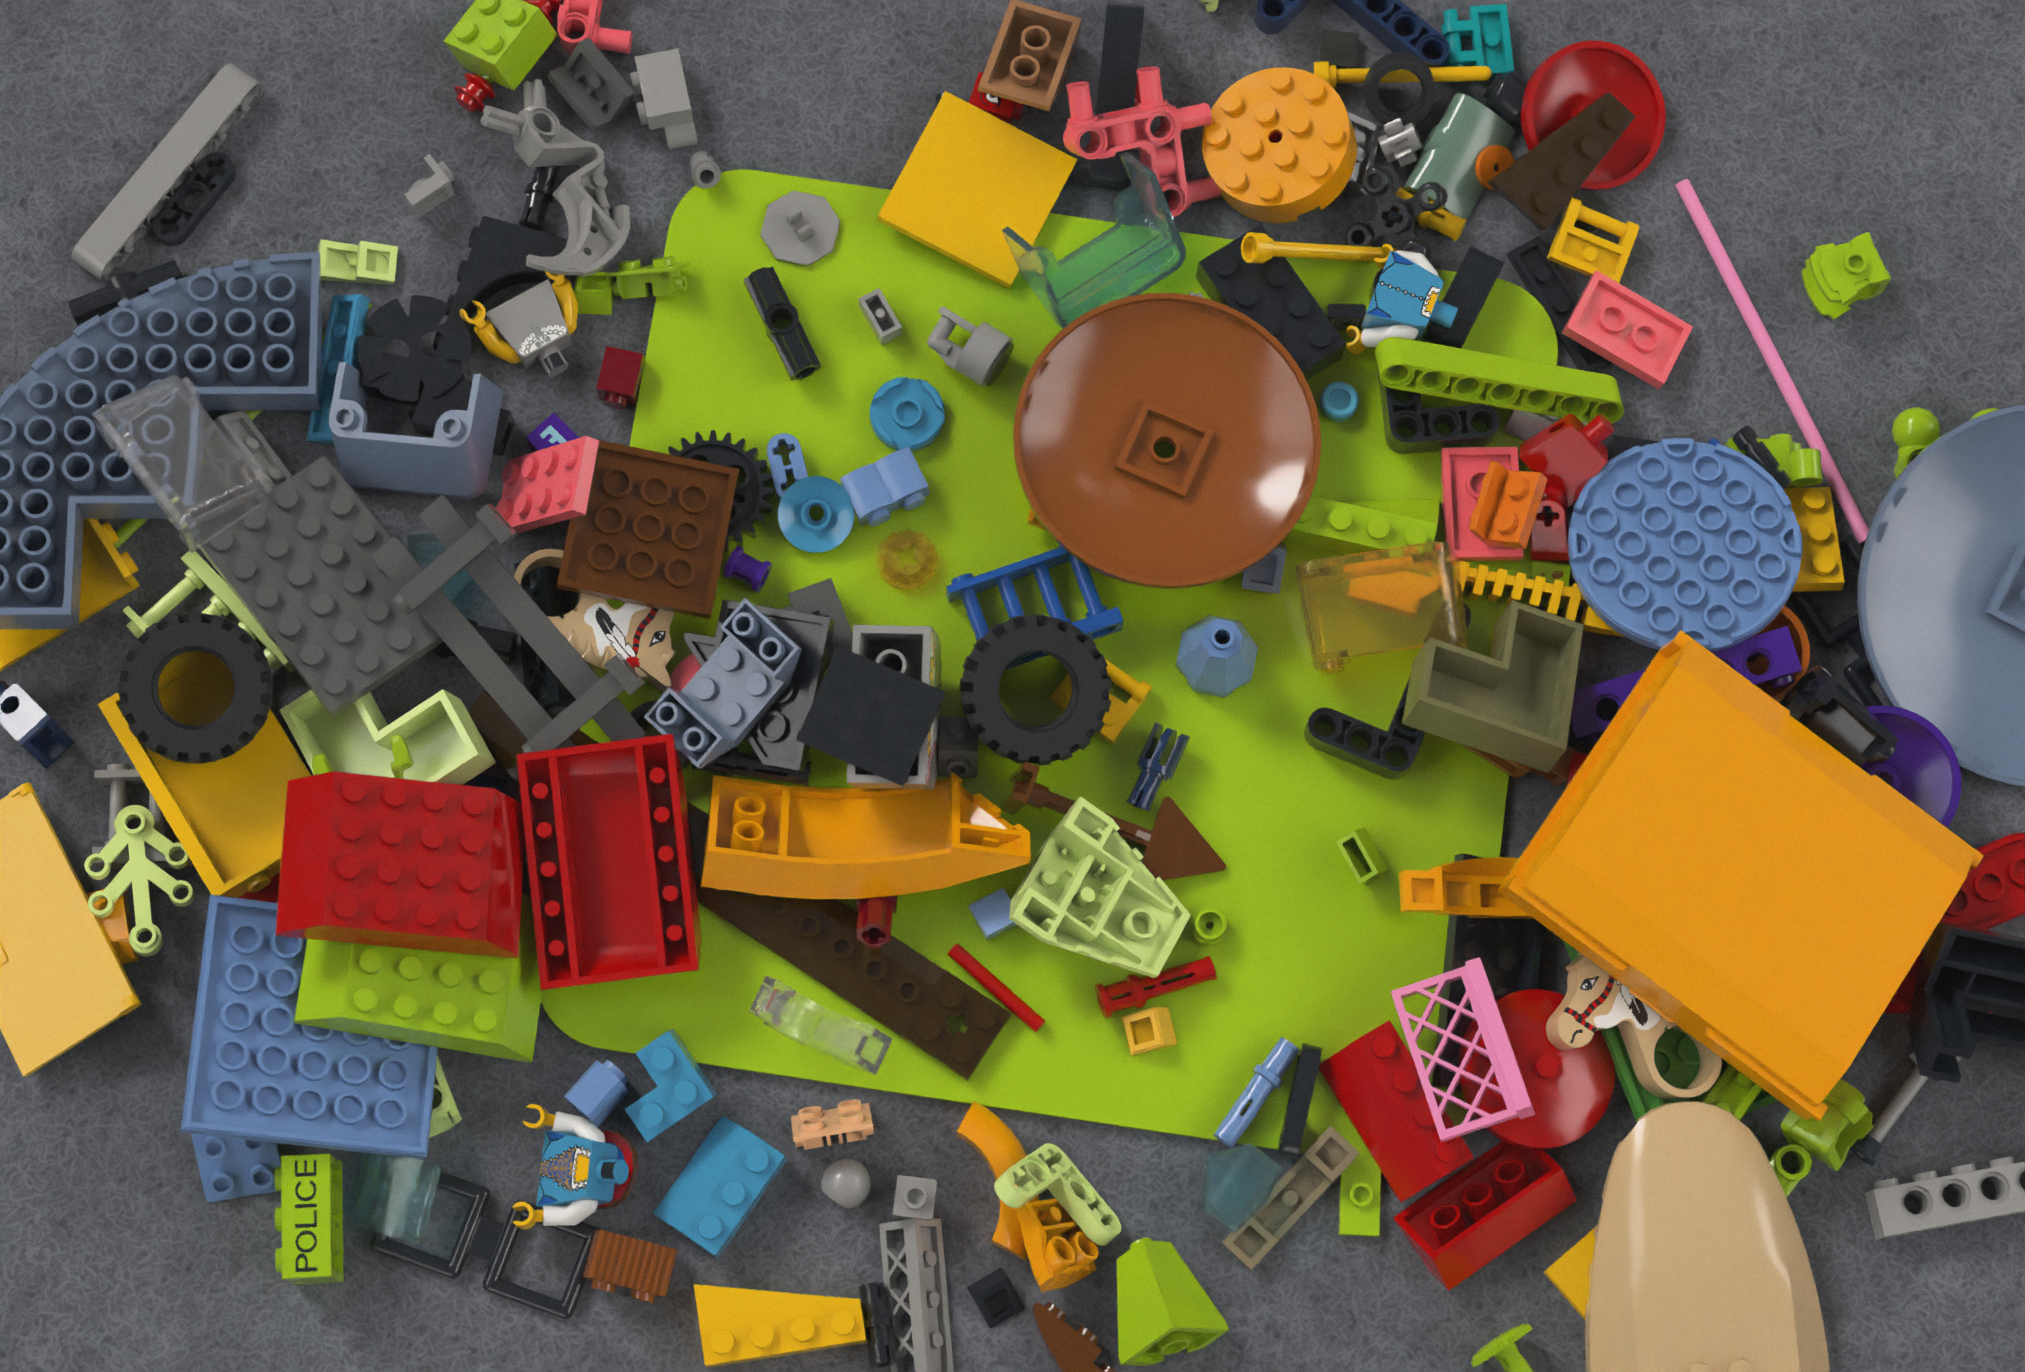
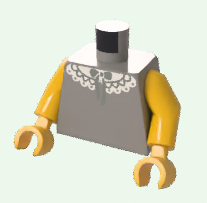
M545 271L546 275L554 280L552 285L547 279L486 312L485 307L480 302L472 300V303L478 309V313L471 319L464 309H460L461 318L475 325L474 332L492 355L510 364L521 363L525 369L541 362L549 377L557 376L568 368L569 365L563 357L561 350L572 345L570 335L577 329L578 302L571 282L564 277L565 275Z

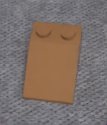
M1010 0L979 83L978 91L1050 112L1076 54L1082 19L1022 1Z

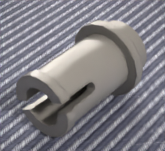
M699 151L693 154L690 159L691 178L696 186L708 189L718 183L721 171L711 155L708 157L706 151Z

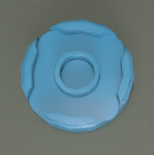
M898 377L888 381L874 394L871 402L870 425L876 437L888 448L897 451L909 447L911 452H915L930 446L940 435L945 422L944 403L938 391L927 381L921 379Z

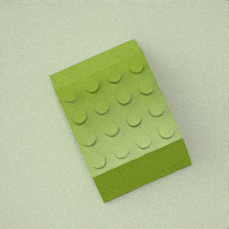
M522 893L519 956L517 959L307 939L294 1023L531 1063L534 1055L542 996L531 898Z

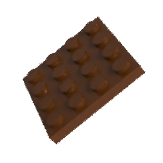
M599 440L586 515L570 519L556 588L710 619L739 469Z

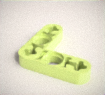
M1044 1144L1008 1168L994 1182V1188L998 1197L1006 1205L1015 1209L1020 1208L1048 1189L1086 1236L1097 1245H1107L1121 1232V1223L1116 1214L1067 1155L1054 1144Z

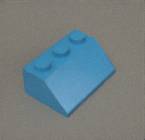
M722 1115L652 1214L718 1259L782 1169L787 1159L785 1155L755 1134Z

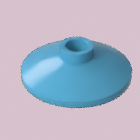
M823 476L802 478L790 485L782 495L778 506L780 529L786 539L801 550L816 553L831 550L840 545L852 529L854 507L850 501L851 498L843 486L830 478ZM820 506L824 511V516L818 520L813 519L809 514L811 507Z

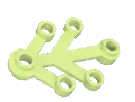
M130 805L123 808L117 814L114 821L116 830L114 837L100 853L90 855L85 860L84 867L92 879L101 880L108 876L111 870L110 864L127 846L129 848L130 860L103 891L95 892L90 896L88 907L96 917L104 918L109 916L114 910V903L132 883L136 926L130 932L129 942L138 955L149 957L157 954L164 942L160 929L152 921L149 881L167 893L171 901L179 907H185L192 903L194 890L187 881H177L146 858L145 843L165 855L168 864L172 868L182 869L190 862V858L181 843L171 842L154 829L155 820L147 808L140 805ZM132 818H139L141 820L140 826L136 829H129L127 827L128 821ZM174 851H184V858L181 861H172L171 855ZM96 861L105 863L103 870L100 872L91 871V866ZM179 888L189 890L187 897L184 899H176L174 897L175 892ZM99 899L108 900V905L103 910L94 909V904ZM149 931L152 933V938L149 942L140 943L138 941V937L142 932Z

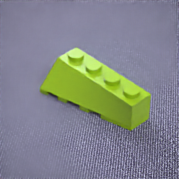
M1311 496L1300 519L1283 541L1425 572L1431 559L1435 540L1440 499L1333 501Z

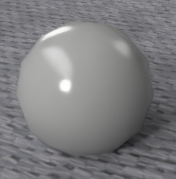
M852 1159L834 1161L825 1169L821 1180V1190L833 1201L847 1209L858 1207L863 1203L871 1189V1177L867 1168L860 1162Z

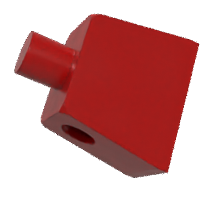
M1568 414L1521 443L1519 458L1533 472H1540L1548 479L1547 487H1556L1561 490L1566 497L1567 507L1569 508L1577 500L1589 479L1597 476L1606 465L1608 450L1601 442L1612 434L1615 429L1602 414L1597 415L1586 426L1574 414Z

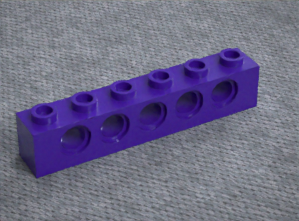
M1788 626L1752 636L1737 645L1711 652L1757 687L1769 683L1772 684L1773 689L1790 685L1796 682L1794 676L1799 675L1802 671ZM1751 656L1763 657L1768 664L1767 672L1762 675L1752 674L1747 669V659ZM1646 669L1574 691L1570 726L1576 742L1584 740L1586 746L1597 743L1611 722L1604 721L1598 717L1596 713L1597 706L1601 702L1610 701L1619 710Z

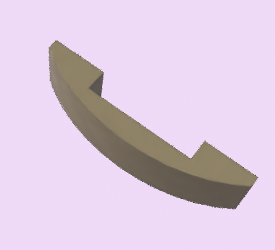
M1330 1126L1222 1243L1252 1270L1360 1153Z

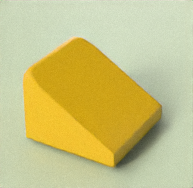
M1153 1007L1122 1017L1131 1055L1177 1045L1168 1007Z

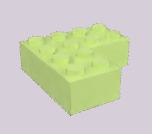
M444 689L389 725L371 692L359 698L333 717L311 690L280 709L312 773L313 756L325 754L333 771L394 778L391 770V762H394L390 737L395 735L402 736L413 760V766L405 769L403 773L404 779L463 785L496 763L462 700Z

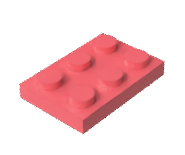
M1596 270L1590 277L1562 334L1659 390L1665 384L1693 326Z
M1449 447L1441 449L1440 465L1445 560L1521 561L1524 557L1523 549L1487 546L1469 530L1471 514L1476 508L1482 489V480L1487 473L1490 462H1500L1508 470L1519 471L1518 447Z

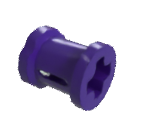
M737 546L731 553L722 575L727 579L734 577L751 586V590L759 593L771 572L773 564L767 560L762 562L744 553V548Z

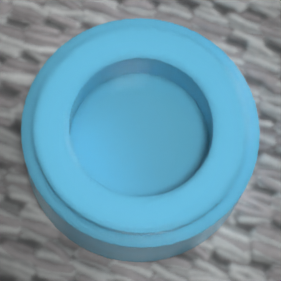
M1331 383L1322 392L1320 409L1329 420L1335 422L1346 421L1356 412L1359 402L1358 394L1347 383Z

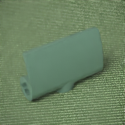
M1461 93L1455 94L1438 126L1436 125L1425 139L1423 148L1419 151L1421 157L1403 189L1415 195L1419 187L1424 183L1438 182L1445 187L1448 194L1447 202L1443 208L1467 220L1485 188L1481 185L1476 175V161L1480 152L1491 145H1501L1507 148L1515 133L1514 128L1476 99ZM1434 190L1428 193V201L1432 200L1435 202L1437 195Z

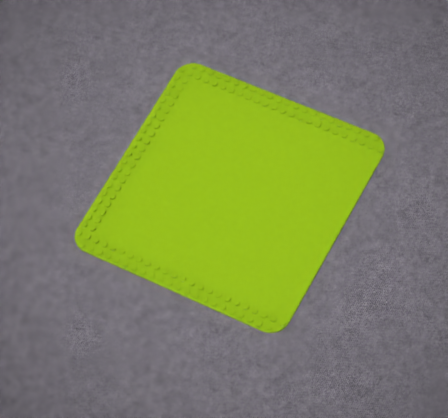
M747 169L721 172L718 183L711 188H700L696 185L691 188L681 199L672 215L663 256H674L675 263L689 261L688 266L680 269L681 276L684 275L687 279V289L681 291L680 295L656 296L629 446L669 454L668 447L670 446L678 451L682 450L681 438L683 437L690 444L695 443L696 432L701 434L704 441L709 440L712 430H715L718 441H722L729 432L731 433L733 445L742 438L745 439V452L756 447L758 449V457L754 462L766 460L768 468L762 473L771 474L767 457L768 442L777 434L787 433L793 435L799 441L808 477L823 476L841 485L840 478L858 468L875 463L881 458L897 451L884 445L876 437L870 425L871 402L874 394L884 383L898 377L927 381L938 391L944 403L945 422L940 435L930 446L912 452L929 486V495L924 497L925 502L909 511H905L904 507L894 510L890 513V519L874 527H871L869 523L860 526L854 514V523L849 535L840 545L831 550L817 553L807 552L791 544L779 526L778 506L780 501L776 495L774 483L772 482L765 486L774 489V498L765 499V501L772 504V512L760 513L765 518L766 525L765 527L753 525L756 531L755 538L745 533L742 535L744 553L762 562L767 560L773 564L764 586L759 593L751 590V586L734 577L729 579L723 577L724 567L731 553L738 546L734 540L729 541V552L725 553L723 551L711 618L706 619L675 613L671 621L669 635L672 643L671 648L675 651V654L666 666L668 675L670 676L676 666L684 658L693 654L683 638L684 632L715 637L722 600L742 602L746 598L754 605L784 610V607L790 606L788 593L832 578L852 634L853 625L932 626L940 638L942 660L941 690L946 692L944 695L945 699L940 705V717H966L961 705L960 678L963 676L965 659L971 654L974 649L973 645L977 640L962 599L949 603L946 596V586L951 585V581L960 575L972 573L975 577L1060 547L1046 530L1028 525L1031 506L1023 492L1014 458L1013 431L1015 412L1023 384L1035 360L1062 329L1078 317L1108 302L1147 293L1189 295V292L1192 291L1194 294L1201 292L1204 298L1210 299L1196 279L1198 263L1232 242L1233 239L1050 213L1009 289L878 221V214L891 192L888 189ZM793 190L824 197L840 220L833 252L808 267L777 261L760 235L768 205ZM1285 257L1324 313H1326L1327 307L1330 304H1364L1367 311L1370 304V289L1375 275L1380 271L1376 262ZM762 267L774 268L790 303L797 310L799 321L821 364L820 369L805 379L791 381L773 342L767 337L766 327L744 284L745 278L753 271ZM1435 269L1438 272V277L1444 281L1437 299L1442 301L1457 272ZM1497 278L1461 349L1557 366V336L1546 310L1536 298L1523 288L1509 281ZM880 288L902 326V335L882 346L859 308L858 300ZM941 306L949 309L976 327H979L983 322H987L1013 338V351L1001 373L991 385H986L985 387L978 385L949 367L940 355L928 346V337L942 316L938 313ZM780 318L773 323V326L777 329H785L792 322L786 318ZM1429 321L1428 324H1427V327H1426V329H1425V331H1424V334H1423V336H1422V339H1414V340L1422 341V342H1428V341L1424 340V336H1425V334H1426V332H1427V330H1428V328H1429V326H1430V324H1431L1430 321ZM956 325L948 339L964 348L972 334ZM1337 330L1346 343L1355 340V338H1351L1345 333L1346 330ZM1367 347L1362 353L1356 355L1350 353L1345 348L1339 361L1306 380L1316 403L1321 431L1320 465L1311 496L1333 501L1440 499L1435 540L1431 559L1425 572L1282 541L1286 543L1287 552L1279 594L1241 588L1243 572L1208 585L1180 589H1161L1125 583L1088 567L1102 605L1107 606L1108 610L1118 607L1123 618L1121 631L1093 640L1097 645L1096 648L1113 665L1140 683L1144 680L1153 688L1113 745L1094 733L1089 740L1091 743L1085 749H1078L1072 753L1073 757L1064 761L1059 759L1052 761L1050 765L1041 766L1031 763L1040 767L1036 783L1049 787L1050 792L1074 801L1081 796L1102 812L1148 830L1153 829L1162 800L1169 796L1223 860L1226 864V869L1220 872L1163 881L1191 916L1162 970L1210 956L1215 968L1216 980H1210L1180 991L1146 1000L1147 1004L1143 1005V1008L1137 1009L1135 1006L1113 1012L1110 1018L1105 1019L1097 1000L1095 985L1101 983L1103 986L1120 982L1126 980V976L1132 973L1134 975L1137 974L1139 977L1146 975L1041 942L1018 925L986 941L968 905L1001 888H1004L1011 900L1043 843L1065 816L1045 807L1038 809L1026 804L1014 815L1001 811L1000 816L1012 826L1019 823L1030 832L1031 859L1029 864L943 889L898 895L896 914H893L891 935L1012 1013L968 1081L699 903L701 926L699 971L543 990L541 1003L550 1019L562 1032L575 1041L602 1050L635 1054L667 1031L674 1029L697 1064L971 1105L975 1101L985 1107L1219 1141L1214 1137V1133L1255 1075L1253 1069L1257 1064L1262 1065L1281 1037L1294 1044L1299 1050L1302 1043L1322 1047L1319 1063L1321 1064L1356 1039L1390 1020L1411 1054L1390 991L1443 974L1449 915L1401 912L1399 872L1403 870H1430L1441 864L1455 862V855L1462 853L1482 858L1500 857L1509 774L1461 744L1427 732L1410 769L1405 776L1395 780L1384 778L1314 749L1305 740L1304 730L1309 717L1315 710L1324 707L1334 709L1384 731L1388 730L1411 674L1413 660L1420 652L1437 610L1442 603L1448 600L1450 593L1440 590L1421 601L1417 617L1403 616L1371 608L1347 599L1356 561L1373 562L1432 577L1435 574L1437 563L1440 559H1445L1440 451L1400 454L1392 451L1387 445L1375 347ZM1334 382H1344L1351 385L1356 390L1359 398L1355 414L1343 422L1329 420L1320 409V398L1323 390ZM1396 390L1392 392V396L1399 402L1410 400L1404 391ZM1421 394L1422 409L1478 404ZM1490 406L1498 413L1500 422L1491 443L1486 447H1518L1519 471L1533 472L1519 458L1520 444L1525 440L1505 432V425L1512 409ZM1478 420L1471 422L1472 427L1476 431L1483 433L1489 431L1488 426L1484 422ZM1442 423L1433 425L1437 433L1441 435L1451 434V430L1447 425ZM1406 426L1396 428V432L1403 438L1414 436L1412 430ZM1162 441L1154 445V452L1161 458H1170L1175 454L1174 447L1168 442ZM786 444L779 446V452L774 455H781L783 465L787 466L791 465L789 453L795 450H788ZM738 473L736 486L741 485L745 481L746 477ZM793 474L786 475L787 487L782 489V491L787 490L795 482ZM734 498V500L739 503H743L745 501L744 498ZM813 506L810 508L809 514L813 519L818 520L824 516V511L820 506ZM731 510L730 520L735 515L733 510ZM1530 537L1526 549H1523L1524 557L1521 561L1465 562H1469V567L1477 568L1481 564L1488 566V571L1495 572L1498 568L1508 570L1507 575L1514 576L1517 572L1527 574L1526 578L1530 579L1532 565ZM1070 561L1049 568L1048 570L1066 618H1070L1072 622L1087 618L1086 613L1089 611ZM1450 561L1448 571L1454 569L1460 561ZM1034 574L1012 581L1025 616L1032 614L1049 616ZM1464 585L1462 597H1459L1458 600H1461L1469 607L1471 622L1461 648L1490 657L1494 625L1509 605L1506 603L1509 590L1503 589L1502 596H1499L1497 602L1487 600L1490 586L1484 585L1482 596L1480 595L1476 601L1468 599L1471 586ZM998 586L976 593L989 629L997 623L1001 624L1009 620ZM1522 593L1521 600L1517 602L1526 604L1528 594ZM605 598L609 606L614 609L620 608L626 603ZM1453 614L1442 616L1443 622L1448 627L1457 628L1461 626L1457 616ZM1207 615L1240 621L1258 646L1251 681L1243 686L1241 685L1225 698L1194 692L1187 683L1186 677L1175 666L1182 631ZM1048 655L1005 670L999 682V698L1006 713L1015 721L1028 726H1041L1056 720L1064 711L1051 703L1050 697L1067 675L1066 668L1059 660ZM596 673L600 678H602V677L604 676V675H601V674ZM644 679L645 684L635 693L629 695L625 690L617 698L631 713L645 702L658 700L664 692ZM1111 682L1112 689H1109V693L1126 704L1132 695ZM1403 717L1400 719V724L1405 730L1410 732L1418 730L1402 724ZM593 719L589 720L579 729L599 743L612 742ZM646 721L643 723L642 727L647 732L643 737L662 735L650 722ZM1319 721L1313 724L1314 730L1320 736L1326 737L1333 734V729L1327 722ZM1157 722L1163 725V732L1167 728H1171L1177 731V738L1181 734L1190 736V739L1172 779L1161 782L1150 807L1151 809L1147 812L1140 807L1137 808L1127 803V799L1130 797L1141 773L1136 763L1154 723ZM746 736L740 744L735 746V748L739 749L738 752L756 754ZM1354 736L1349 739L1350 745L1356 751L1362 752L1369 749L1368 742L1363 737ZM978 737V775L975 778L961 777L963 780L961 786L972 795L982 794L1000 808L1001 802L1011 794L1014 785L1013 782L1009 781L1011 774L1022 764L996 754ZM813 747L809 748L807 761H811L808 787L854 788L847 783V762ZM1389 751L1386 753V760L1391 765L1398 767L1405 764L1404 757L1399 752ZM938 757L937 779L949 778V777H940V776H939V757ZM690 761L688 766L682 770L687 801L708 814L713 775L726 777V774L697 769L692 770V762ZM735 775L734 777L739 779L768 782L789 786H804L800 784L770 781L766 779L745 777L739 775ZM1364 827L1389 869L1386 875L1367 885L1358 883L1336 841L1350 832ZM1123 838L1132 850L1137 848L1143 856L1145 851L1143 845ZM1356 841L1351 843L1367 874L1370 873L1372 870ZM837 899L857 912V899ZM1209 906L1218 908L1229 921V930L1225 932L1223 941L1215 945H1210L1208 942H1198L1192 935L1193 927L1190 924L1195 912L1202 911L1205 907ZM1207 923L1206 928L1209 930L1212 929L1213 924ZM956 943L960 944L1046 1020L1036 1033L947 955ZM1191 973L1176 978H1172L1166 981H1162L1161 985L1181 978L1188 977L1191 975ZM1149 985V986H1146V987H1143V988H1144V990H1145V989H1149V988L1152 987V985ZM1436 988L1427 991L1434 994ZM1126 993L1114 996L1112 999L1125 996ZM1420 994L1402 999L1406 1012L1420 1019L1431 1000ZM1436 1003L1427 1022L1437 1027L1439 1003ZM1153 1007H1168L1177 1045L1131 1055L1122 1017ZM960 1015L956 1019L949 1017L946 1021L950 1025L948 1032L951 1035H955L958 1031L965 1033L968 1029L964 1025L965 1018ZM1410 1021L1414 1033L1418 1024ZM1424 1027L1417 1040L1418 1048L1434 1055L1437 1033ZM1299 1052L1282 1076L1281 1080L1283 1083L1280 1088L1273 1089L1236 1144L1277 1150ZM1422 1057L1425 1069H1427L1430 1061ZM1318 1069L1299 1153L1305 1154L1318 1138L1332 1126L1360 1153L1359 1155L1371 1156ZM1432 1072V1074H1431V1076H1430V1078H1429V1081H1430L1431 1086H1432L1433 1072ZM1437 1088L1445 1093L1447 1092L1445 1089ZM1454 1091L1453 1097L1466 1102L1463 1093ZM1437 1096V1098L1439 1099V1101H1440V1103H1441L1442 1100H1443V1098ZM1450 1101L1445 1109L1455 1126L1461 1125L1468 1113V1110ZM1247 1102V1104L1241 1111L1240 1116H1243L1245 1114V1112L1251 1105V1102Z

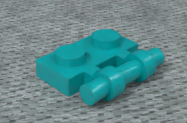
M1506 4L1470 6L1468 11L1469 20H1459L1456 9H1448L1443 12L1444 24L1441 25L1442 36L1448 41L1450 47L1445 64L1446 67L1487 66L1492 71L1490 79H1495L1499 72L1504 75L1508 71H1514ZM1471 36L1472 51H1462L1461 37Z

